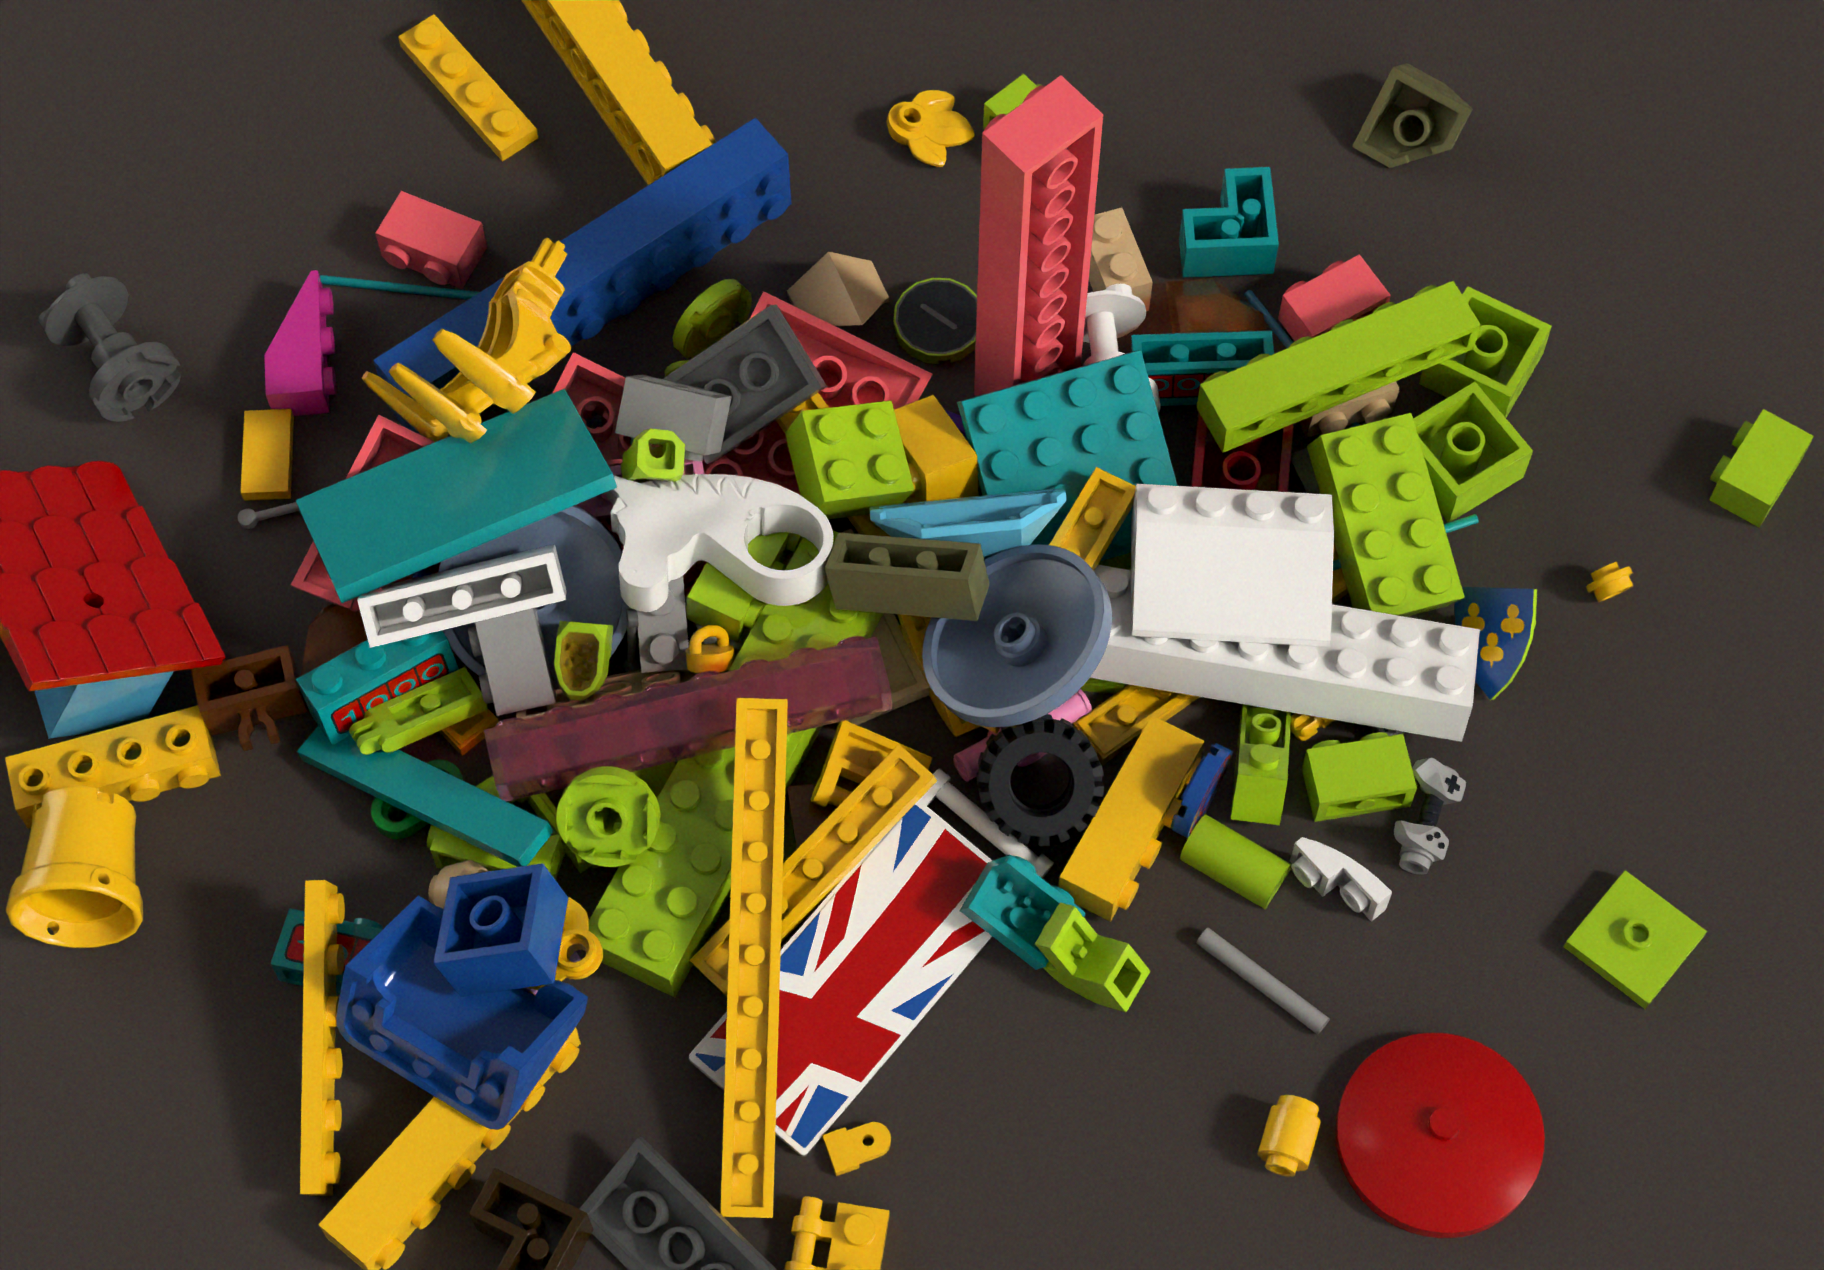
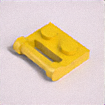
M843 719L837 726L820 778L812 793L811 802L826 807L827 804L838 807L852 793L836 785L839 775L860 784L900 743ZM900 744L929 770L933 757Z

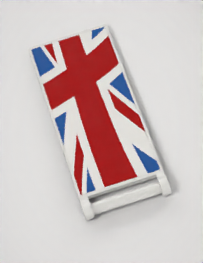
M940 768L933 774L937 782L839 882L781 949L775 1135L800 1156L804 1157L822 1138V1135L827 1132L992 937L959 911L986 864L992 860L927 806L935 798H938L1006 856H1018L1030 862L1035 867L1036 874L1041 878L1046 875L1054 864L1043 853L1037 856L1023 843L1018 842L1017 838L1012 834L1006 836L1002 833L998 825L994 821L991 822L981 808L949 783L951 777ZM727 1012L689 1054V1061L722 1090H724Z

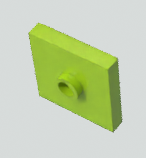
M1625 870L1568 938L1563 947L1646 1009L1703 939L1707 931Z

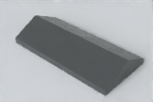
M638 1137L579 1208L588 1214L594 1229L592 1234L628 1270H777L643 1137Z

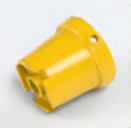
M65 787L49 791L43 795L41 808L37 803L35 804L32 827L21 875L16 878L10 890L6 906V913L12 926L27 937L46 944L69 948H96L119 943L137 932L143 921V901L139 887L135 882L136 813L134 806L124 797L114 793L113 804L106 801L97 800L98 788ZM47 928L52 929L54 935L49 934Z

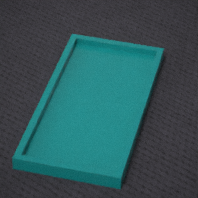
M562 389L528 403L514 414L509 411L481 423L487 431L480 439L472 443H468L462 438L449 436L297 499L296 503L341 603L617 488L611 469L566 390Z

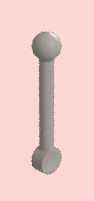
M296 502L258 512L248 508L239 512L238 521L244 529H252L257 525L258 521L300 510Z

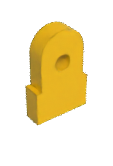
M870 1122L846 1130V1127L822 1135L836 1176L859 1169V1164L885 1155L891 1146V1134L888 1128L879 1122ZM866 1138H870L874 1143L866 1146L863 1144V1141Z

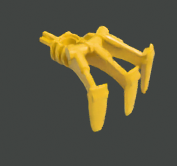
M544 238L531 261L524 263L505 275L495 295L489 302L486 326L477 347L443 328L435 334L432 340L438 350L460 371L443 388L438 389L400 363L394 364L389 373L395 382L412 398L369 371L363 374V381L374 393L414 427L420 435L434 442L448 437V434L454 438H462L468 443L480 439L487 429L481 425L479 413L492 404L507 409L512 414L518 412L536 393L528 383L545 374L571 351L570 343L563 335L557 333L550 319L553 310L565 291L564 286L555 277L567 256V253L563 251L565 245L559 240L554 243L549 238Z

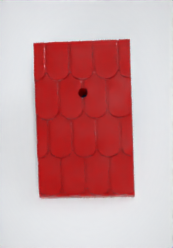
M91 461L74 467L43 466L33 471L24 472L0 470V637L27 690L35 692L49 739L104 731L145 720L174 671L222 664L226 656L199 602H194L176 564L168 558L143 506L138 505L121 469L114 462Z

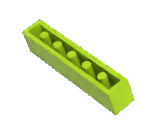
M1454 281L1438 287L1430 285L1418 291L1412 298L1397 304L1394 302L1385 303L1368 316L1355 321L1353 319L1341 321L1329 332L1314 338L1310 336L1302 337L1285 350L1272 355H1258L1251 359L1246 366L1229 373L1227 371L1214 373L1204 383L1200 384L1197 409L1220 450L1224 453L1474 349L1481 324Z

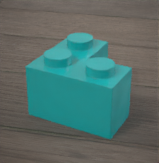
M1270 167L1225 169L1220 196L1221 208L1183 209L1179 234L1183 278L1274 273L1279 241Z

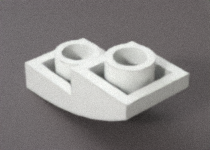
M1302 837L1295 842L1290 858L1291 868L1297 879L1307 888L1314 887L1324 897L1338 885L1341 897L1345 903L1357 913L1362 911L1370 921H1373L1386 910L1392 891L1365 867L1336 849L1317 841Z

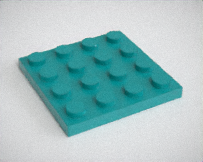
M1141 350L957 402L967 441L977 454L978 481L983 496L1063 488L1066 491V502L1030 545L1050 544L1096 467L1135 486L1136 484L1177 486ZM1133 507L1100 562L1131 553V516Z

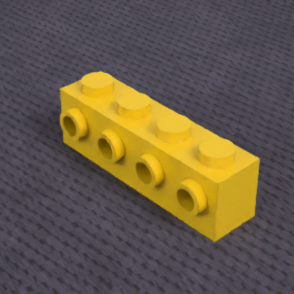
M198 705L5 757L15 810L27 828L32 827L35 804L37 803L41 808L43 795L49 791L65 787L98 788L97 800L113 804L115 793L124 797L127 801L144 802L158 797L160 792L178 787L187 789L200 787L206 784L209 779L221 776L213 738L199 712Z
M1153 715L1150 716L1099 806L1095 817L1091 820L1059 877L1058 887L1067 891L1074 898L1075 904L1110 922L1119 907L1124 910L1128 909L1139 888V883L1134 881L1141 866L1150 869L1160 851L1162 842L1156 839L1164 825L1172 829L1171 823L1174 815L1180 816L1184 806L1181 805L1182 800L1179 798L1201 761L1204 740Z

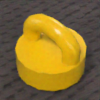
M706 625L698 629L690 639L689 648L685 650L686 667L693 673L711 674L725 672L730 669L735 660L734 647L729 644L728 633L718 625ZM709 637L717 638V643L702 644Z

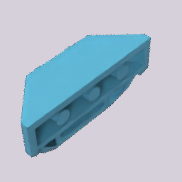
M1063 488L872 506L870 507V520L891 537L981 544L985 560L1002 551L1030 545L1066 502V491Z

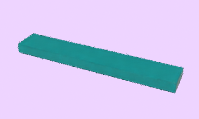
M318 725L297 751L304 762L516 867L527 866L554 832L548 821L401 750L387 753L381 749L372 754L365 755L360 752L351 735L331 745Z

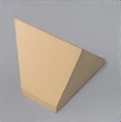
M827 252L787 290V296L793 306L834 326L863 325L882 304L889 302L888 294L872 261L833 252Z

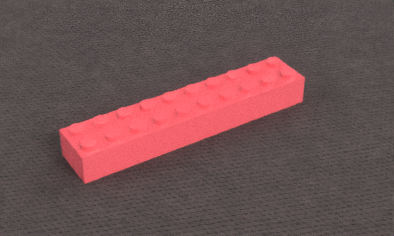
M1062 75L1046 86L1040 85L1034 88L1021 105L1007 115L1000 114L993 118L982 132L975 396L1081 367L1103 114Z

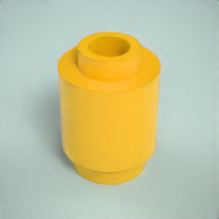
M1281 1095L1277 1105L1271 1106L1258 1150V1156L1266 1162L1265 1168L1281 1176L1293 1177L1296 1171L1308 1169L1321 1124L1320 1119L1317 1117L1319 1107L1315 1103L1294 1095Z

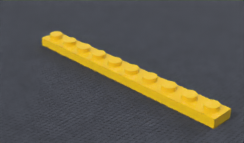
M737 698L721 1182V1215L723 1217L773 1218L788 699Z

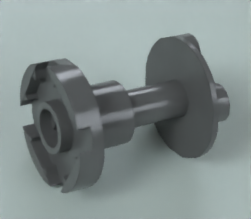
M82 273L68 281L66 291L48 309L41 313L38 322L45 331L47 338L54 344L73 346L87 341L91 342L94 346L91 359L98 369L90 383L89 396L92 403L103 418L116 422L127 421L135 418L131 411L139 409L144 405L148 411H151L162 404L174 392L180 382L181 374L176 369L177 365L180 366L170 348L165 344L145 342L138 345L131 334L117 332L113 325L124 313L129 297L128 291L121 280L110 276L92 278L88 273Z

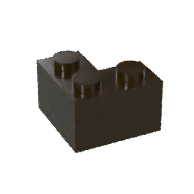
M497 1168L493 1169L469 1212V1216L478 1231L509 1246L497 1270H572L594 1230L586 1212Z

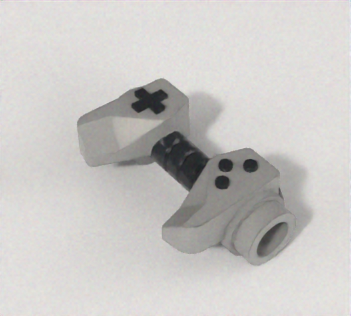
M1434 758L1417 760L1412 767L1413 774L1420 784V789L1425 794L1417 823L1414 824L1400 820L1395 822L1394 828L1395 839L1402 844L1399 854L1401 857L1400 867L1410 873L1419 875L1427 874L1429 867L1434 862L1445 858L1449 839L1440 828L1436 827L1441 808L1446 804L1460 802L1466 787V781L1459 777V774L1454 769L1441 764Z

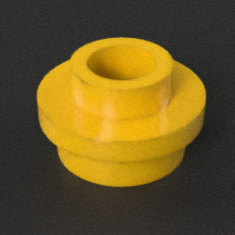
M1617 562L1611 563L1590 574L1594 582L1588 584L1586 589L1588 593L1594 592L1598 602L1607 600L1634 586L1629 577L1633 572L1630 566L1620 569Z

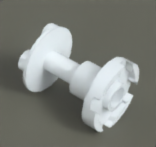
M1113 284L1103 291L1087 293L1083 342L1090 343L1091 356L1086 359L1083 366L1125 354L1119 352L1117 338L1123 337L1137 329L1145 320V304L1140 298L1132 295L1130 286L1126 284ZM1149 378L1157 411L1159 412L1161 405L1158 386L1154 380Z

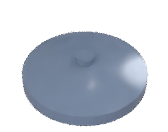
M576 505L441 561L438 572L555 544L567 590L566 600L536 607L555 690L560 689L554 667L559 622L570 621L613 625L612 655L626 632V609L630 608L624 602L620 593L619 562L623 550L612 533L601 521ZM475 622L442 630L448 638L453 651L467 667L477 675L487 674L483 656L474 657L469 640L468 628L474 627ZM590 655L583 657L582 666L588 673L597 670L598 656ZM570 676L571 685L580 682V679Z
M1019 546L985 559L984 562L990 585L978 621L931 617L923 642L922 658L925 676L934 694L959 718L985 727H1009L1035 720L1050 713L1069 700L1088 681L1100 663L1107 648L1112 627V608L1108 592L1097 574L1081 557L1057 546Z

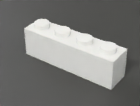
M553 544L384 585L359 596L357 601L371 648L566 600L567 590L556 547Z

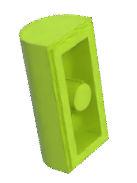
M1206 814L1201 817L1192 830L1180 855L1181 861L1265 910L1290 872L1292 865Z

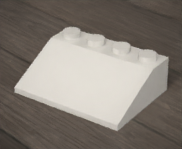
M1136 484L1131 516L1132 636L1330 647L1334 547L1332 495Z

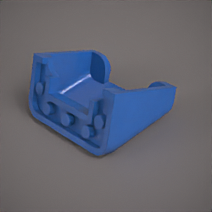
M418 895L345 965L336 1014V1025L344 1039L356 1049L480 1125L489 1129L499 1130L505 1127L516 1115L582 1019L588 996L568 983L555 980L554 984L542 985L537 991L536 996L520 988L460 997L433 963L444 909L435 906Z

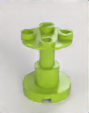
M617 725L594 732L587 745L583 748L578 762V776L574 777L561 796L556 811V823L559 834L564 842L567 844L569 840L571 845L580 851L578 856L586 862L603 867L627 865L653 843L660 824V807L657 798L675 767L674 758L668 750V742L664 736L636 726Z

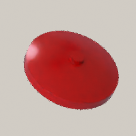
M1421 1033L1402 1037L1384 1045L1367 1057L1351 1076L1338 1107L1335 1125L1338 1158L1343 1172L1355 1193L1375 1214L1400 1229L1425 1237L1457 1238L1469 1236L1489 1229L1504 1220L1521 1204L1538 1176L1544 1154L1545 1135L1541 1111L1530 1086L1510 1062L1493 1049L1467 1037L1447 1033Z

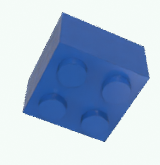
M543 863L450 877L433 962L460 997L554 984L568 896Z

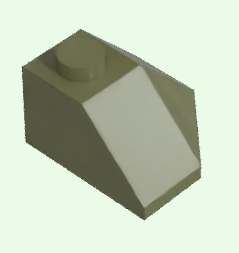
M1408 63L1394 66L1352 147L1389 168L1451 150L1473 108L1445 83Z

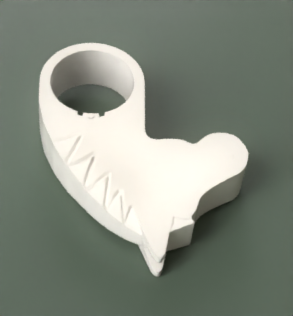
M726 474L682 475L681 479L675 482L654 479L644 483L614 476L617 488L607 491V498L614 505L610 512L612 532H616L619 535V540L624 546L619 562L620 593L624 602L632 609L652 612L660 608L668 598V583L683 576L694 563L700 560L710 563L752 597L771 605L790 606L806 602L819 594L828 583L825 566L833 548V530L828 518L819 508L804 497L778 484L751 477ZM788 532L798 534L811 541L817 547L819 553L810 563L793 570H775L765 567L754 560L748 552V543L760 534L766 536L772 533Z

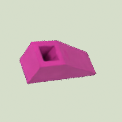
M318 270L310 271L264 355L265 392L270 409H291L294 416L330 413L329 395L337 394L334 367H328V355L335 354V339L333 328L326 325V315L334 314L333 296L330 287L323 288Z

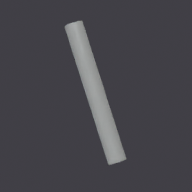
M1209 927L1198 938L1196 943L1317 1035L1329 1022V1017Z

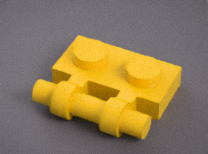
M810 1196L802 1198L800 1213L793 1217L791 1233L795 1236L791 1261L785 1263L784 1270H881L890 1217L889 1210L838 1202L835 1222H829L820 1219L823 1202L821 1199ZM816 1241L831 1243L827 1268L812 1265Z

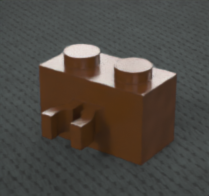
M288 645L225 660L221 665L191 669L199 712L211 736L238 730L239 741L243 751L253 749L251 735L255 731L254 725L260 724L262 729L267 730V736L272 745L281 742L278 729L273 720L307 712L306 704L296 681L299 678V672Z

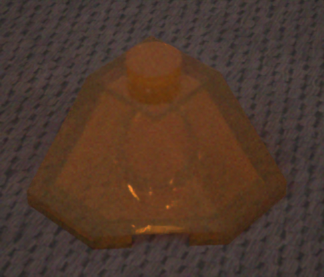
M1213 278L1167 281L1166 283L1173 334L1266 331L1263 313Z

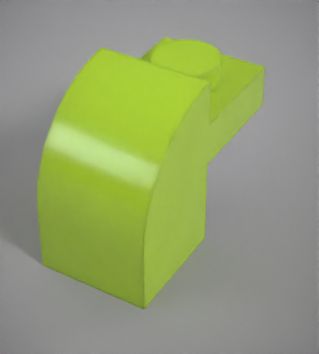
M1061 902L1035 942V945L1049 960L1044 969L1055 980L1096 1004L1122 1012H1127L1151 972L1129 943L1098 935L1075 906Z

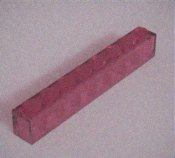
M853 636L841 640L837 646L821 650L802 648L792 652L788 658L771 662L764 659L752 660L743 664L740 669L721 674L717 671H706L695 675L691 681L675 685L656 683L647 686L641 693L629 696L605 695L596 699L591 705L574 709L570 706L555 707L548 710L544 716L528 720L522 718L502 720L494 728L484 730L497 791L500 798L508 802L566 788L574 777L595 767L612 766L632 772L735 747L737 698L788 699L787 734L892 709L891 688L877 636L867 639L862 636Z

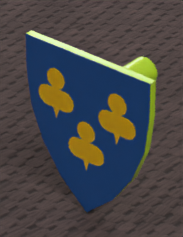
M1462 587L1465 598L1454 604L1455 625L1480 629L1475 682L1490 700H1494L1513 681L1525 661L1536 626L1537 589Z

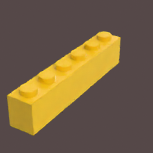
M576 1027L516 1115L505 1127L499 1130L489 1129L480 1125L434 1096L318 1224L326 1238L363 1270H379L380 1268L386 1270L390 1268L402 1255L405 1249V1244L403 1243L416 1228L424 1229L437 1216L441 1208L439 1202L452 1188L455 1190L460 1189L471 1178L476 1169L474 1163L488 1148L492 1151L505 1140L511 1129L510 1122L522 1109L527 1112L538 1103L545 1092L543 1085L556 1071L559 1073L564 1072L575 1061L579 1054V1048L577 1047L581 1044Z

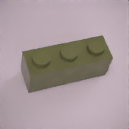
M838 533L825 566L835 607L841 610L978 621L990 585L981 544Z

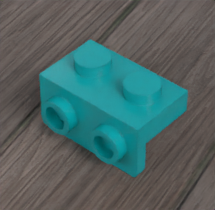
M1012 855L1001 857L986 864L959 910L1035 970L1046 967L1049 961L1035 945V942L1059 903L1075 906L1083 917L1086 914L1074 904V898L1067 891L1057 886H1051L1036 874V869L1030 862Z

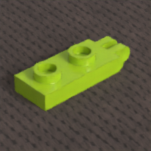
M463 667L368 709L364 714V719L355 722L350 727L349 733L362 754H372L381 749L389 753L486 711L488 708L484 702L481 690L466 667Z

